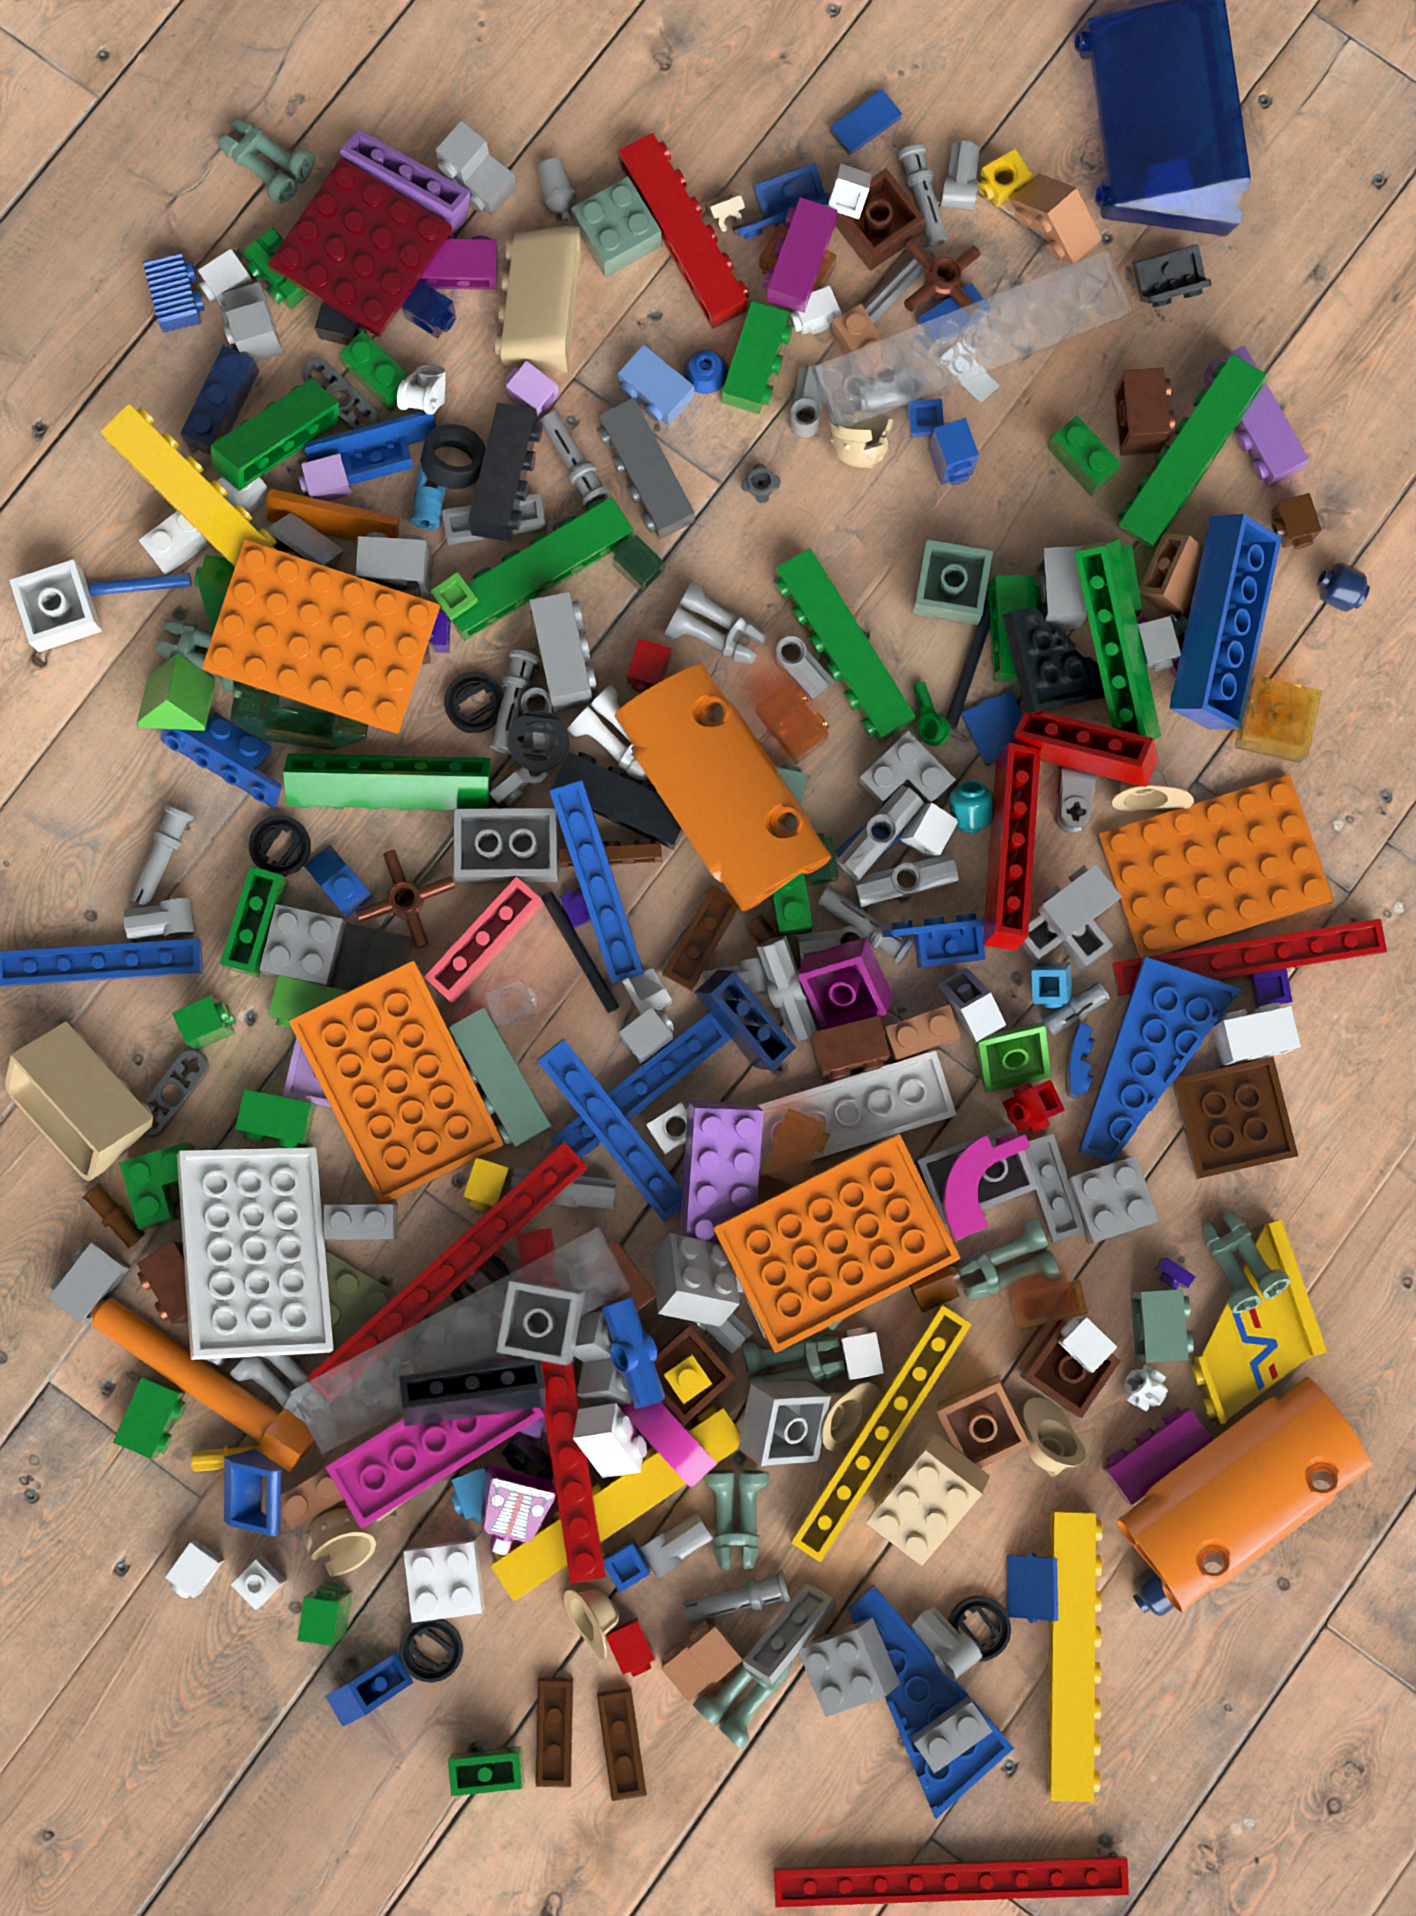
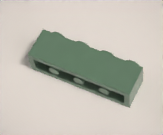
M484 1007L448 1027L460 1054L463 1053L469 1064L467 1068L475 1085L480 1083L485 1092L482 1100L489 1114L492 1115L496 1112L502 1124L497 1128L507 1145L513 1142L515 1147L519 1148L553 1128Z

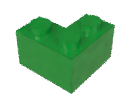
M184 1142L119 1162L138 1229L146 1230L179 1220L170 1187L179 1184L178 1152L195 1150L193 1144Z

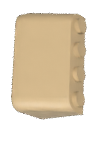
M561 226L515 233L513 240H507L506 260H511L510 272L504 271L502 290L507 292L506 303H500L499 323H504L502 335L497 334L495 343V354L501 355L503 367L521 368L525 361H528L538 370L568 373L582 248L579 227Z
M66 1021L10 1056L5 1080L9 1096L83 1179L91 1181L103 1173L151 1128L154 1117L149 1107L135 1098L130 1092L127 1083L122 1078L116 1077L108 1068L106 1060L87 1045L82 1033L74 1030Z

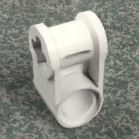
M437 365L417 367L399 385L397 393L398 408L401 410L415 408L425 410L427 414H434L440 406L445 404L446 370Z

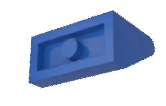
M256 1449L225 1456L224 1522L232 1527L269 1536L279 1535L281 1467ZM262 1476L267 1477L266 1514L261 1511Z

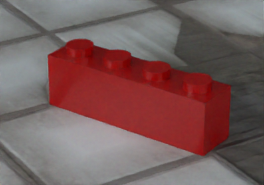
M1024 710L1014 733L1018 745L1041 749V761L1147 787L1158 761L1154 738L1046 711L1026 714Z

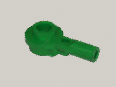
M919 682L913 686L921 717L918 719V734L928 746L938 747L947 741L951 730L950 723L944 715L935 712L926 683Z

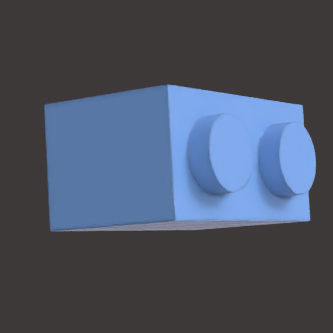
M644 344L618 373L619 390L629 400L632 398L637 399L645 406V412L657 422L662 420L668 426L694 398V385Z

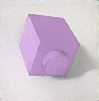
M525 361L521 368L515 367L506 379L508 397L520 406L535 408L538 420L559 396L558 384L528 361Z
M340 454L301 464L304 475L298 476L304 496L310 495L311 498L330 501L352 495Z

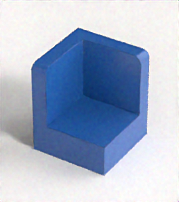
M942 399L908 402L906 419H909L910 437L932 436L935 427L944 425Z
M634 1538L608 1552L603 1557L604 1566L619 1592L650 1575L651 1567L640 1552L639 1545Z

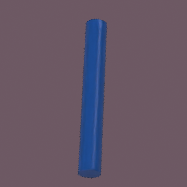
M190 573L90 582L89 590L91 596L190 587L192 583Z

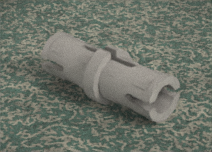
M1096 982L1095 985L1075 998L1071 996L1067 1004L1042 1017L1041 1020L1044 1022L1049 1033L1054 1037L1058 1032L1075 1021L1082 1022L1085 1020L1086 1014L1106 1001L1108 1002L1110 997L1102 984Z

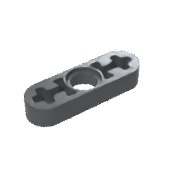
M313 358L304 364L302 368L304 382L311 378L313 379L311 375L313 370L317 372L323 370L324 378L330 385L325 388L324 384L317 378L314 379L316 383L331 395L337 390H345L350 394L349 401L339 406L338 418L351 430L366 426L364 423L358 426L359 421L352 412L355 406L362 416L366 417L370 414L369 420L371 423L369 425L380 423L375 408L325 360Z
M194 1050L181 1053L144 1101L151 1110L152 1115L158 1109V1107L152 1105L155 1100L162 1107L170 1109L167 1115L165 1112L160 1111L155 1118L156 1122L159 1123L156 1128L151 1127L143 1135L155 1137L162 1134L205 1078L209 1070V1063L203 1054ZM198 1058L197 1066L200 1070L198 1073L191 1071L186 1076L185 1080L191 1082L188 1087L182 1081L173 1078L176 1072L178 1075L183 1076L187 1071L188 1067L184 1064L187 1059L194 1061ZM169 1084H176L181 1091L180 1098L174 1103H167L162 1096L163 1089Z

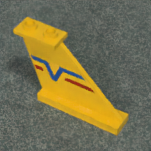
M1282 1219L1262 1224L1263 1228L1257 1238L1255 1247L1271 1270L1280 1269L1288 1275L1291 1280L1290 1284L1280 1294L1267 1300L1262 1295L1252 1272L1245 1263L1242 1270L1260 1296L1261 1304L1251 1310L1235 1314L1231 1311L1227 1300L1202 1354L1192 1357L1195 1364L1190 1366L1193 1379L1197 1386L1202 1385L1206 1397L1202 1399L1204 1412L1207 1418H1213L1216 1424L1227 1423L1230 1417L1311 1356L1327 1353Z

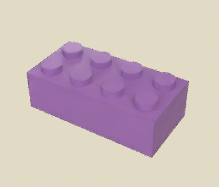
M688 1101L679 1235L719 1243L712 1227L757 1204L764 1112L757 1104Z

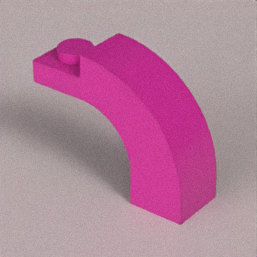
M1012 1132L995 1139L997 1146L994 1148L986 1135L969 1145L956 1158L947 1174L942 1195L944 1218L953 1241L989 1227L978 1201L979 1181L986 1169L995 1162L1030 1148L1025 1134L1016 1138L1015 1133Z
M631 1399V1404L619 1406L647 1441L690 1487L694 1486L717 1464L706 1449L692 1436L662 1401L635 1409Z

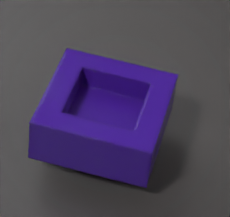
M444 612L438 613L429 642H433L436 653H450L451 621Z
M581 887L559 896L574 929L591 921Z
M1287 969L1250 975L1256 1009L1272 1003L1279 1002L1280 1005L1293 1002Z
M1167 1257L1160 1258L1154 1268L1155 1271L1161 1274L1159 1280L1174 1290L1178 1286L1189 1288L1196 1277Z

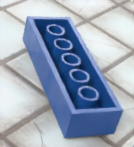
M1245 514L1210 516L1202 558L1198 568L1199 572L1195 591L1192 596L1188 623L1185 628L1181 656L1178 661V670L1171 693L1169 709L1207 729L1242 728L1282 537Z

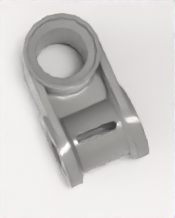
M1064 766L1060 767L1056 818L1057 824L1064 832L1077 833L1083 829L1090 819L1096 774ZM1071 809H1074L1076 815L1080 816L1077 821H1073L1072 815L1068 814Z

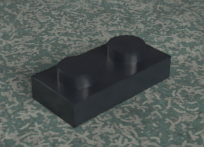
M517 1432L501 1454L506 1457L507 1462L514 1469L522 1471L524 1474L551 1480L556 1492L551 1458L521 1432Z

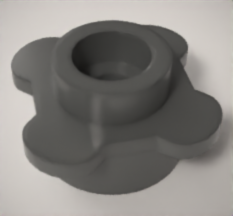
M756 464L748 478L742 480L741 488L745 492L752 493L756 497L757 502L765 503L769 500V494L774 489L780 487L781 480L779 476L773 475L765 465ZM763 481L764 485L759 486L758 482Z
M1172 611L1170 616L1172 617L1177 641L1183 644L1188 617L1185 614L1179 616Z

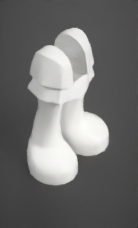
M610 685L590 706L597 713L607 718L629 740L614 717L621 707L618 704L619 694ZM589 707L568 727L567 730L575 737L587 734L599 742L618 762V766L626 770L627 775L637 780L647 781L649 779L639 762L635 759L631 750L633 744L631 743L627 748Z

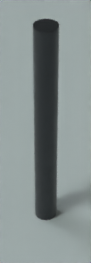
M989 600L984 602L983 614L979 625L976 626L946 716L952 729L957 728L990 629Z
M550 891L541 896L545 907L607 1013L609 1014L619 1008L617 1001L554 893Z

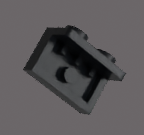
M1198 244L1132 262L1140 300L1148 304L1152 303V307L1172 303L1171 297L1183 294L1184 298L1203 294L1202 288L1212 285L1211 279L1205 277Z

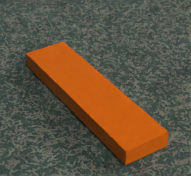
M269 489L267 494V521L277 522L292 512L321 533L357 541L358 536L367 537V534L372 532L386 534L388 538H399L400 517L275 489Z

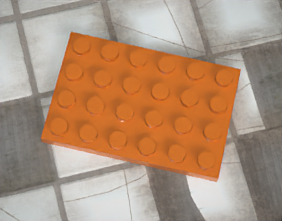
M244 539L202 670L398 735L441 606L440 604Z
M1290 774L1192 804L1187 809L1179 808L1097 835L1113 885L1122 896L1119 899V903L1138 958L1176 952L1334 901Z
M414 960L289 1019V1023L380 1204L386 1203L504 1145L500 1133Z
M898 1133L712 1227L774 1353L961 1259L905 1143Z

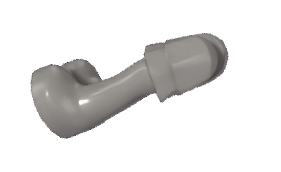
M694 580L690 583L664 633L665 637L672 640L677 639L683 634L696 637L722 652L723 656L732 657L733 661L752 664L757 658V654L737 643L740 636L761 645L764 644L767 637L766 633L755 622L749 623L744 616L734 615L708 599L704 595L703 587ZM685 610L697 612L729 630L727 635L696 619Z
M290 1355L263 1357L278 1367L297 1387L293 1392L266 1366L259 1356L245 1357L231 1371L230 1374L238 1381L252 1379L260 1384L277 1400L283 1409H286L310 1427L316 1424L317 1420L301 1404L307 1395L326 1412L333 1405V1402L329 1403L307 1378L309 1374Z

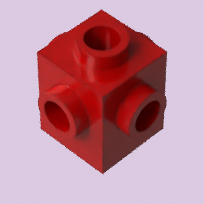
M1051 1079L1034 1087L1031 1082L1012 1089L1014 1096L1002 1102L1008 1119L1012 1124L1014 1123L1017 1133L1027 1128H1030L1032 1133L1051 1125L1048 1118L1065 1111Z

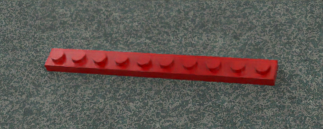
M566 1142L562 1143L307 1378L329 1403L335 1401L589 1167Z
M552 1228L516 1233L523 1280L561 1287ZM541 1361L546 1389V1407H543L570 1584L606 1578L588 1458L573 1439L578 1409H580L573 1362L563 1365Z
M1126 1856L774 1868L775 1908L1129 1895L1128 1859Z

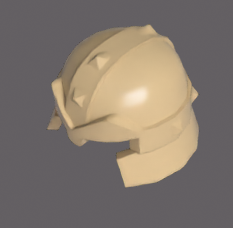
M844 411L830 415L828 417L832 431L830 442L833 444L838 458L845 464L853 467L872 469L875 464L884 459L885 453L889 452V440L886 433L890 432L894 419L888 415L870 411Z
M341 1507L328 1509L318 1514L310 1523L307 1532L302 1535L305 1548L311 1560L314 1561L318 1557L330 1556L331 1561L325 1564L330 1577L343 1575L357 1569L371 1557L376 1547L374 1537L365 1527L360 1528L350 1509Z

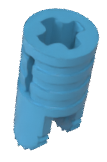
M420 465L410 523L420 529L435 530L440 527L441 510L446 488L438 484L437 489L425 487L428 477Z

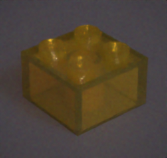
M1255 675L1251 681L1242 728L1238 729L1234 748L1292 762H1302L1309 755L1322 690Z

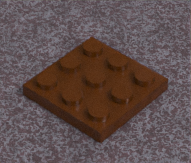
M1273 1056L1183 1076L1173 1081L1196 1179L1298 1156Z

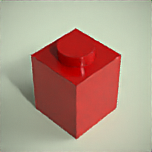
M638 639L627 673V683L632 685L631 688L642 693L664 680L671 658V648Z
M639 1617L612 1629L606 1635L622 1675L631 1672L634 1677L652 1668L650 1662L655 1661V1654Z

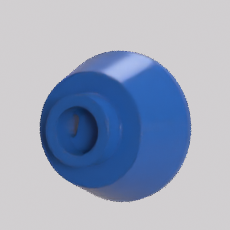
M700 350L693 353L686 360L683 368L684 378L694 385V391L700 394H711L721 389L728 375V367L724 358L711 350Z

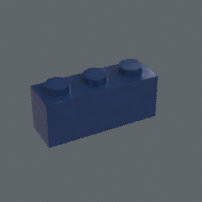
M222 346L180 434L188 446L211 456V445L222 435L230 433L259 373V369L252 357L227 346Z
M718 969L694 992L755 1068L773 1071L796 1048L735 971Z

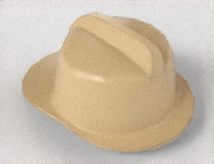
M1154 769L1147 787L1120 781V792L1112 799V806L1122 811L1166 813L1179 808H1190L1194 803V798L1188 791L1171 787L1167 777L1158 769Z
M865 1382L853 1387L845 1394L837 1392L828 1393L831 1399L822 1428V1442L826 1449L832 1452L840 1450L849 1440L857 1435L881 1397V1392L877 1385Z
M1033 1397L1027 1400L1023 1406V1419L1030 1433L1028 1454L1031 1460L1046 1470L1051 1477L1057 1476L1067 1467H1076L1082 1464L1086 1458L1085 1448L1062 1410L1045 1398Z
M588 1589L579 1593L574 1590H567L564 1593V1606L571 1623L577 1632L587 1640L600 1659H605L607 1648L604 1637L614 1628L619 1620L617 1606L598 1589Z

